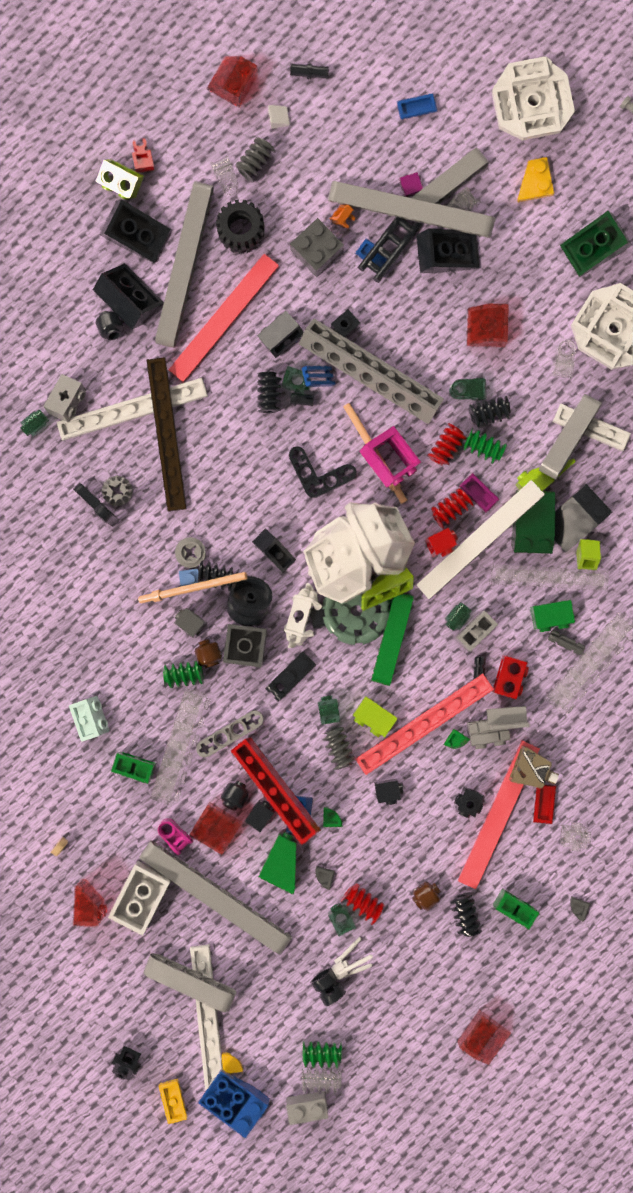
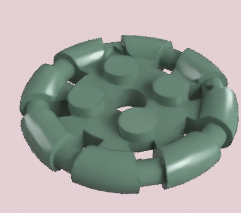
M364 593L346 603H339L325 597L322 605L325 617H323L325 626L331 634L333 633L338 637L337 640L345 644H368L379 638V634L383 629L385 630L390 613V600L376 605H381L382 613H376V607L374 606L365 611L362 610L360 616H353L351 608L355 605L361 607L362 595ZM332 609H338V616H332ZM372 621L378 624L374 629L369 627ZM341 623L347 627L344 632L338 628ZM362 629V635L355 636L354 630Z

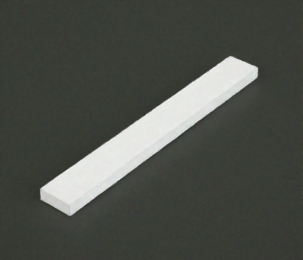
M202 378L170 387L173 407L208 397ZM151 393L70 418L69 422L58 421L57 426L62 441L153 414Z
M531 480L459 545L455 551L417 584L418 588L428 599H431L545 494Z
M210 944L190 946L192 970L213 979ZM196 1000L206 1091L219 1071L223 1070L217 1009Z

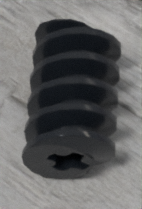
M266 371L258 373L260 380L257 383L261 387L257 389L258 393H260L257 399L261 402L257 404V407L261 410L257 412L275 413L281 411V408L276 407V404L281 403V400L276 399V397L281 396V393L276 392V389L281 388V385L276 384V382L281 381V378L276 376V372Z
M507 395L504 400L502 397H498L497 403L494 399H490V404L487 401H483L482 406L480 403H476L475 409L470 404L469 413L472 423L480 427V421H483L486 426L488 419L495 423V417H497L501 422L503 415L509 420L511 410Z
M202 560L198 571V583L204 580L207 581L238 574L240 569L233 573V567H231L226 572L225 565L219 570L217 563L211 568V562L204 566ZM233 583L220 585L221 590H224L228 585V591L230 592Z
M471 892L459 894L450 901V904H456L451 910L458 912L453 918L460 919L455 926L462 927V929L457 931V934H463L466 937L482 933V930L479 929L480 922L476 921L479 917L478 914L474 913L477 909L476 906H473L475 903L474 899L470 898L473 895Z

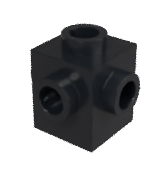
M464 786L461 794L458 793L454 804H456L455 808L459 811L458 814L466 818L470 816L476 817L477 813L480 814L482 811L484 795Z
M123 1046L121 1053L116 1052L111 1064L115 1066L111 1073H114L119 1079L130 1080L132 1074L136 1075L141 1064L138 1063L141 1053Z

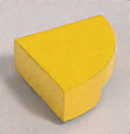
M222 1052L223 1071L227 1073L243 1072L242 1063L235 1056Z

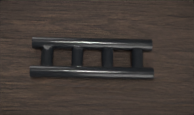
M395 217L360 263L358 269L364 272L366 268H369L376 273L373 279L379 283L421 228L422 224L415 222L414 225H411L403 218ZM398 226L408 231L403 239L393 233ZM388 239L397 245L392 253L383 248ZM377 253L387 259L382 267L372 262Z

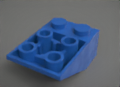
M220 1070L198 1101V1104L246 1139L267 1109L270 1098L253 1085Z

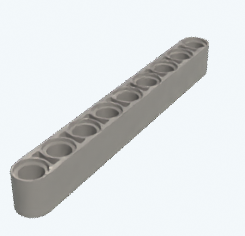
M197 181L193 183L156 333V344L172 348L176 346L177 342L175 340L177 341L181 327L179 323H182L185 310L184 304L187 302L190 290L188 286H191L194 274L193 268H195L199 253L197 250L200 249L203 237L202 232H204L207 220L206 214L209 212L212 200L210 196H213V185Z
M332 181L328 197L330 202H337L338 204L350 205L359 209L491 238L496 220L495 217L337 181Z
M150 840L139 856L150 867L277 954L281 955L291 941L292 937L290 934L284 933L283 929L271 921L268 922L267 918L255 910L252 911L251 907L239 899L236 900L235 896L223 888L221 890L219 885L207 877L205 879L203 874L192 867L189 868L187 863L176 856L173 857L171 852L160 845L157 846L156 842Z

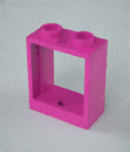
M394 426L366 443L359 451L386 488L392 484L397 486L404 480L403 477L405 475L408 477L413 475L417 471L416 467L421 463ZM387 442L406 465V468L395 476L392 475L374 451Z

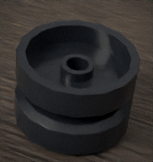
M247 576L246 580L234 582L227 601V612L230 618L243 626L261 624L266 619L272 602L271 588L265 581L253 576Z

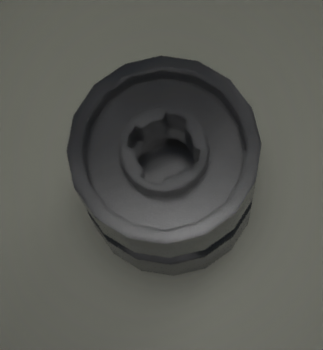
M332 968L322 971L310 982L315 991L320 992L319 997L325 1006L334 1004L346 994L342 984L336 982L337 977Z

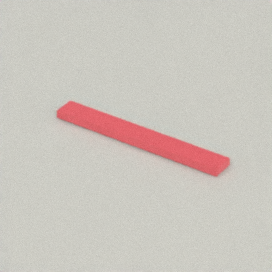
M263 254L169 368V372L184 383L275 273L279 265L266 254Z
M482 673L355 758L365 775L369 774L493 691V687Z
M521 740L458 878L459 882L474 889L477 888L523 787V784L514 783L509 780L520 748L525 746L537 754L540 748Z

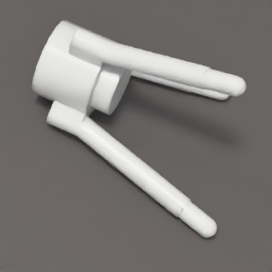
M358 937L340 957L334 960L336 964L332 966V970L338 980L372 967V964H367L353 969L372 959L373 955H369L351 965L347 960L343 961L361 941V937Z

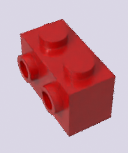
M448 527L428 537L425 543L433 558L440 554L444 557L455 551L454 547L457 546L456 541H458L454 530L450 531Z

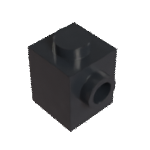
M347 309L331 323V329L348 339L360 328L361 323Z
M397 779L374 782L378 804L386 802V805L397 804V800H401L400 795L404 794L402 783H398Z

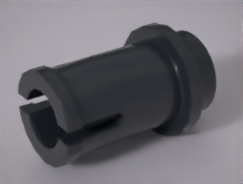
M295 391L290 395V404H293L295 407L296 405L313 406L314 394H300Z

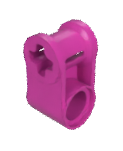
M166 818L161 821L158 833L177 855H180L181 851L188 844L194 842L188 833L173 819ZM169 824L173 830L167 833L163 830L162 826Z

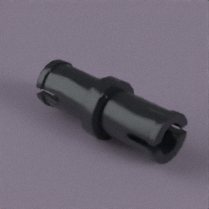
M291 63L290 76L307 77V79H311V77L328 79L329 66H314L312 63H308V65Z

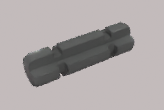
M555 630L550 632L548 636L549 641L553 643L556 641L557 645L570 651L574 650L573 652L578 655L584 652L585 645L579 642L577 644L575 640L563 634L559 635L560 633Z

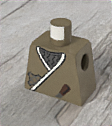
M521 746L509 780L514 783L543 788L545 781L556 784L559 774L550 770L552 762L529 748Z

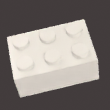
M137 861L108 918L143 935L171 880L148 865Z

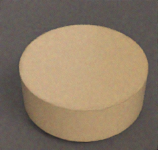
M62 837L50 853L58 856L68 844V840Z

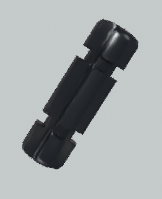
M475 657L474 679L482 673L485 675V657Z

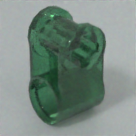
M458 379L450 386L449 394L457 400H476V398L478 400H485L486 379ZM457 386H459L460 389H463L461 393H459V391L455 389Z

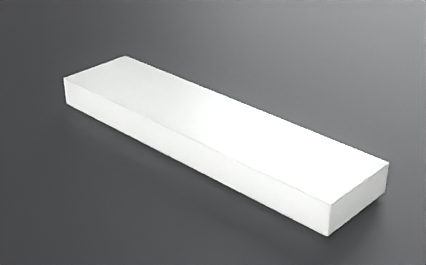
M560 404L553 422L564 427L575 409ZM594 418L584 435L624 451L631 433Z

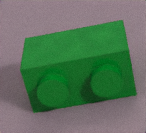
M571 600L530 607L534 629H539L540 632L551 631L553 626H558V629L569 628L570 623H575Z

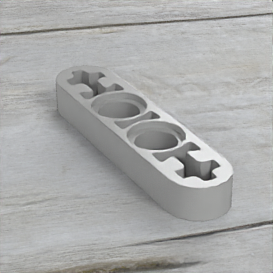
M253 710L201 740L196 746L198 755L209 757L258 728L263 723L264 717L262 713ZM251 714L259 715V723L253 722L249 724L251 729L247 730V726L242 719L246 718L247 722L252 718ZM240 723L243 725L244 731L242 734L234 733L233 726ZM224 733L227 736L225 744L217 742L216 737L218 734ZM213 738V742L218 748L214 749V746L208 749L209 753L201 752V744L208 745L211 743L209 739Z

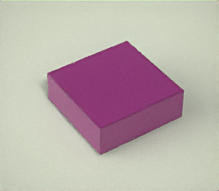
M418 172L399 178L405 197L415 195L423 189Z

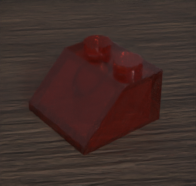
M225 56L207 86V90L240 108L258 76L257 65L242 56Z
M489 303L468 308L467 346L505 347L508 342L509 304Z
M209 802L189 835L222 855L242 821Z
M81 879L75 885L73 926L97 927L107 915V905H104V898L87 879Z
M479 1009L457 1042L461 1050L475 1060L489 1065L511 1032Z

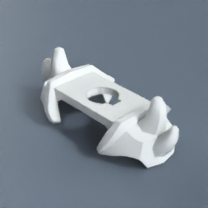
M306 583V587L301 589L292 599L293 606L287 625L284 626L286 638L289 641L288 648L301 646L308 637L314 636L312 630L305 632L306 624L312 606L315 610H320L322 605L318 603L317 592L313 590L309 583ZM301 610L304 613V618L297 623L294 614L296 611Z

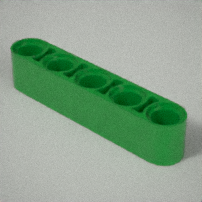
M403 593L392 600L388 621L383 633L384 636L381 640L373 670L374 673L371 678L372 682L387 686L391 684L414 595Z

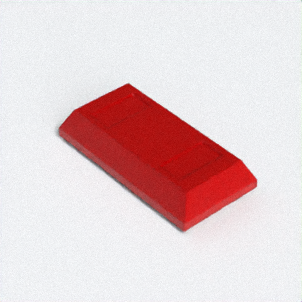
M544 784L543 788L536 787L533 822L553 824L556 786Z

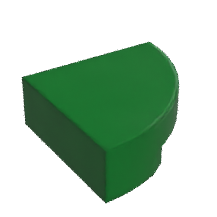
M453 729L443 745L451 749H457L466 745L470 739Z
M324 807L323 827H343L342 820L336 811Z

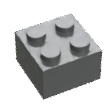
M317 218L290 243V251L317 277L344 252V244Z
M228 624L223 663L262 668L267 629Z

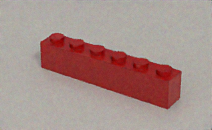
M251 737L244 739L231 750L232 754L301 845L321 831L320 827Z

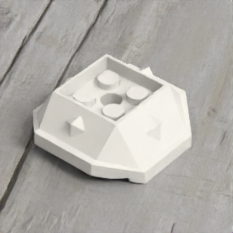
M546 56L509 63L492 89L499 129L520 140L559 134L575 112L567 74L554 65ZM533 101L536 105L532 106L528 102Z
M618 283L592 291L571 324L578 350L611 370L633 366V290ZM609 326H614L617 329V333H612Z
M352 502L347 504L345 510H347L346 514L363 552L373 564L376 573L398 575L403 572L415 543L398 508L382 506L375 502L372 504Z
M345 516L338 517L317 531L311 543L303 551L309 568L308 575L312 577L317 593L339 603H346L371 589V562L363 552L348 518Z

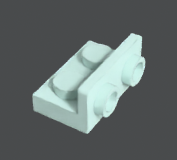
M98 696L69 705L81 742L109 732L108 722L105 719Z

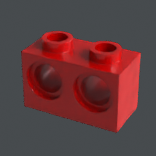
M502 656L492 692L513 699L521 696L523 691L522 679L526 678L529 670L527 662ZM513 663L518 665V672L516 674H512L509 670L510 665ZM506 682L513 684L511 692L507 693L504 690Z

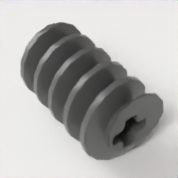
M259 137L254 139V143L249 146L250 149H247L245 155L241 156V162L238 161L236 163L239 173L251 183L254 181L251 175L258 176L256 169L263 170L260 163L267 164L265 157L272 158L269 151L275 153L274 147Z
M338 727L322 733L327 735L322 740L329 741L325 748L332 749L328 756H335L331 763L338 764L333 768L334 770L354 764L351 762L355 757L348 756L352 749H346L350 743L349 741H343L347 735L340 734L344 727Z

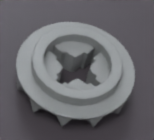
M118 475L109 477L104 482L101 490L105 501L113 506L126 504L133 492L131 483L125 477ZM121 486L120 490L124 495L116 494L113 496L114 491L110 487L117 488Z
M188 537L177 544L175 556L182 566L193 568L200 565L201 561L204 560L206 551L200 540ZM196 546L194 554L197 558L192 556L186 558L187 552L184 547L191 550Z

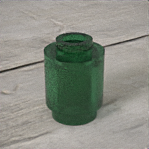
M38 409L20 422L22 424L20 429L27 436L31 434L34 437L47 426L46 423L49 419Z
M460 602L445 617V625L452 631L456 629L460 631L471 617L472 610Z

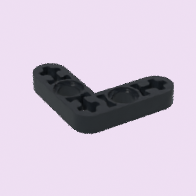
M296 446L289 451L290 462L305 493L310 498H318L353 481L356 477V468L351 464H345L317 477L303 448ZM294 451H297L298 453L302 452V455L300 456L302 462L306 460L307 463L301 464L297 468L296 465H298L299 462L297 458H292V456H294ZM304 467L311 470V475L307 478L300 475V470ZM346 468L348 470H352L353 472L351 473V478H348V476H344L341 478L343 482L340 483L339 477L336 474V472H339V475H342L345 473ZM329 476H333L336 479V484L332 487L325 483L326 478ZM322 480L326 490L322 491L321 487L317 489V494L309 493L310 486L314 485V487L320 485L318 481Z
M79 482L73 488L104 522L113 527L119 521L83 484Z

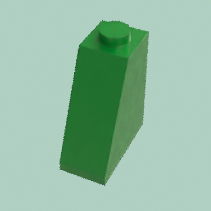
M279 832L258 878L294 894L296 840H294L293 835L287 832L283 834Z

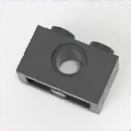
M185 608V610L180 609L174 617L176 619L174 624L192 638H197L207 625L204 619L189 608Z

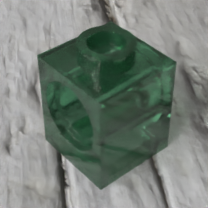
M287 366L282 381V388L294 392L297 391L300 394H304L305 390L309 391L310 387L305 385L302 370ZM295 377H300L303 382L300 385H295L292 380Z
M332 695L321 697V701H318L321 725L340 722L337 698L333 699Z
M337 903L330 907L331 911L328 912V917L339 937L356 928V924L345 903L342 905ZM344 914L347 918L344 922H338L336 916Z

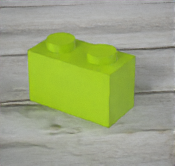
M366 696L352 714L355 717L353 721L362 727L365 724L371 728L369 732L378 738L381 735L386 737L398 719Z

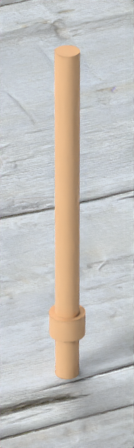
M348 403L343 406L364 443L366 444L372 439L351 404ZM378 449L374 450L380 457V459L383 461V463L386 465ZM400 483L397 486L390 485L391 492L395 493L401 504L408 501L400 488L402 487Z
M242 572L164 591L155 590L151 594L139 596L138 600L140 604L150 601L159 602L163 601V598L246 580L247 573Z

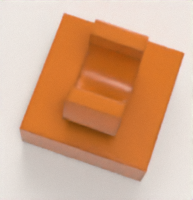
M340 204L329 220L335 225L349 228L346 219L355 220L354 215L351 214L353 209L350 205Z

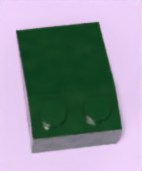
M609 210L560 244L579 277L632 246L616 217Z
M542 491L545 495L513 523L511 546L514 553L553 554L555 537L554 491Z

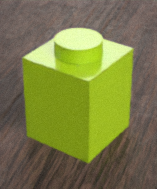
M580 539L576 551L577 569L597 571L601 560L600 541Z

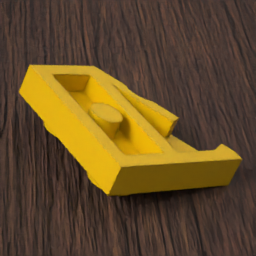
M547 157L528 160L517 202L553 196L554 190Z

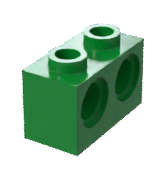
M120 751L116 754L111 772L148 784L151 782L157 763Z
M503 888L493 903L497 911L529 930L539 915L536 908Z

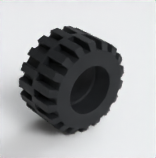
M238 199L235 200L234 204L231 201L228 202V207L223 206L221 208L222 213L217 215L216 226L219 239L224 244V247L226 249L230 248L233 253H235V250H238V254H243L242 250H246L249 253L251 252L250 248L255 250L257 244H261L262 237H264L263 215L260 214V209L258 207L255 208L252 202L247 204V200L239 203ZM238 219L248 220L252 224L251 229L241 235L233 233L229 228Z

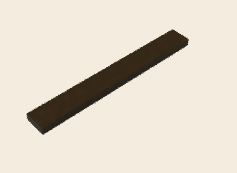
M166 358L147 359L167 512L186 510Z

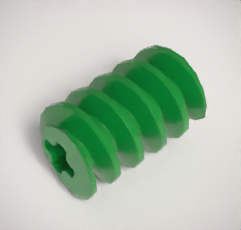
M472 428L464 444V451L471 447V454L477 450V457L485 454L484 460L486 461L491 457V464L500 461L507 444L505 443L500 447V440L493 443L494 437L486 440V433L479 437L480 430L473 434Z
M197 661L194 662L193 667L187 662L186 668L183 667L182 663H179L178 669L172 664L171 670L168 669L167 665H164L163 680L165 688L167 683L170 688H174L175 683L177 687H181L182 682L185 686H189L190 680L193 685H196L198 680L201 684H204L203 667L199 666Z
M303 1041L302 1062L305 1068L308 1067L309 1062H311L313 1068L316 1067L317 1062H319L320 1068L324 1067L325 1062L328 1068H331L333 1063H335L336 1069L339 1068L342 1043L337 1048L336 1043L333 1042L331 1048H329L328 1043L325 1042L323 1048H321L320 1042H317L314 1048L312 1042H309L308 1047H306Z

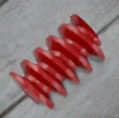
M448 423L449 428L444 429L446 435L441 434L439 436L441 441L435 442L437 447H432L431 451L433 454L429 453L427 455L432 461L441 466L443 464L450 465L447 458L454 459L451 452L458 453L455 446H462L463 444L459 440L467 439L459 428Z
M458 488L456 489V494L451 493L450 499L445 497L443 499L444 504L439 502L437 504L438 508L433 506L431 511L437 524L444 529L443 522L449 525L450 517L456 520L455 513L463 515L462 508L468 511L467 504L473 507L474 505L469 496Z
M356 883L350 886L340 901L342 902L347 899V907L354 904L352 911H356L359 908V916L365 913V921L372 918L371 925H373L380 917L384 903L380 902L377 904L378 899L376 897L371 899V893L365 895L366 889L364 888L358 890L359 884Z

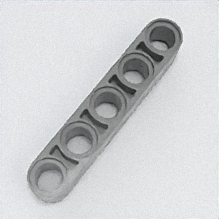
M475 148L412 198L441 204L452 195L451 192L455 193L466 184L465 181H470L481 172L480 170H484L488 166L489 161L478 148Z
M584 394L541 464L540 472L555 480L558 478L596 416L602 402Z
M156 953L150 954L143 972L145 976L222 1012L230 1011L237 993L233 988Z

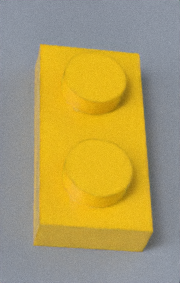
M174 1079L159 1083V1090L168 1124L187 1120L188 1115L179 1080Z

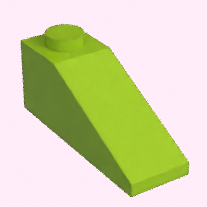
M574 458L568 460L560 475L576 462ZM536 468L528 473L524 471L517 477L519 481L515 485L521 490L532 480L543 491L555 479L540 472L539 468Z
M407 567L398 575L380 574L372 583L371 589L362 595L361 609L365 611L412 590L414 576Z

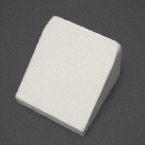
M268 105L271 129L290 126L287 106Z

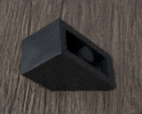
M266 528L252 541L282 573L296 560Z

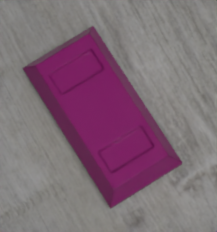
M473 473L459 486L486 513L499 500Z

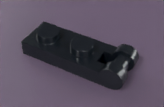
M302 651L265 689L268 693L271 692L275 696L274 699L279 702L316 664ZM279 682L285 687L282 691L276 687Z

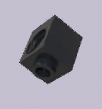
M258 800L246 817L245 822L261 832L274 814L272 805L265 800L263 802Z

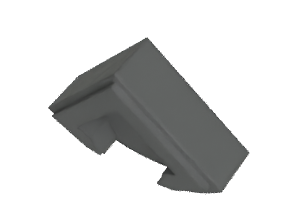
M316 866L317 880L325 889L330 890L335 870Z
M571 896V910L579 920L584 922L590 903Z

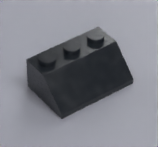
M125 263L102 273L93 288V291L132 330L143 325L164 304Z

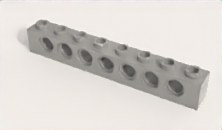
M316 319L310 322L299 343L300 346L427 424L430 423L444 400L441 396Z

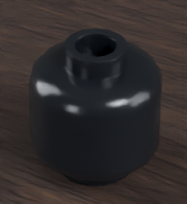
M104 311L100 313L95 321L102 338L111 341L121 336L123 325L115 312Z
M239 781L228 783L221 795L223 805L233 811L242 809L249 797V792L245 789L246 785Z

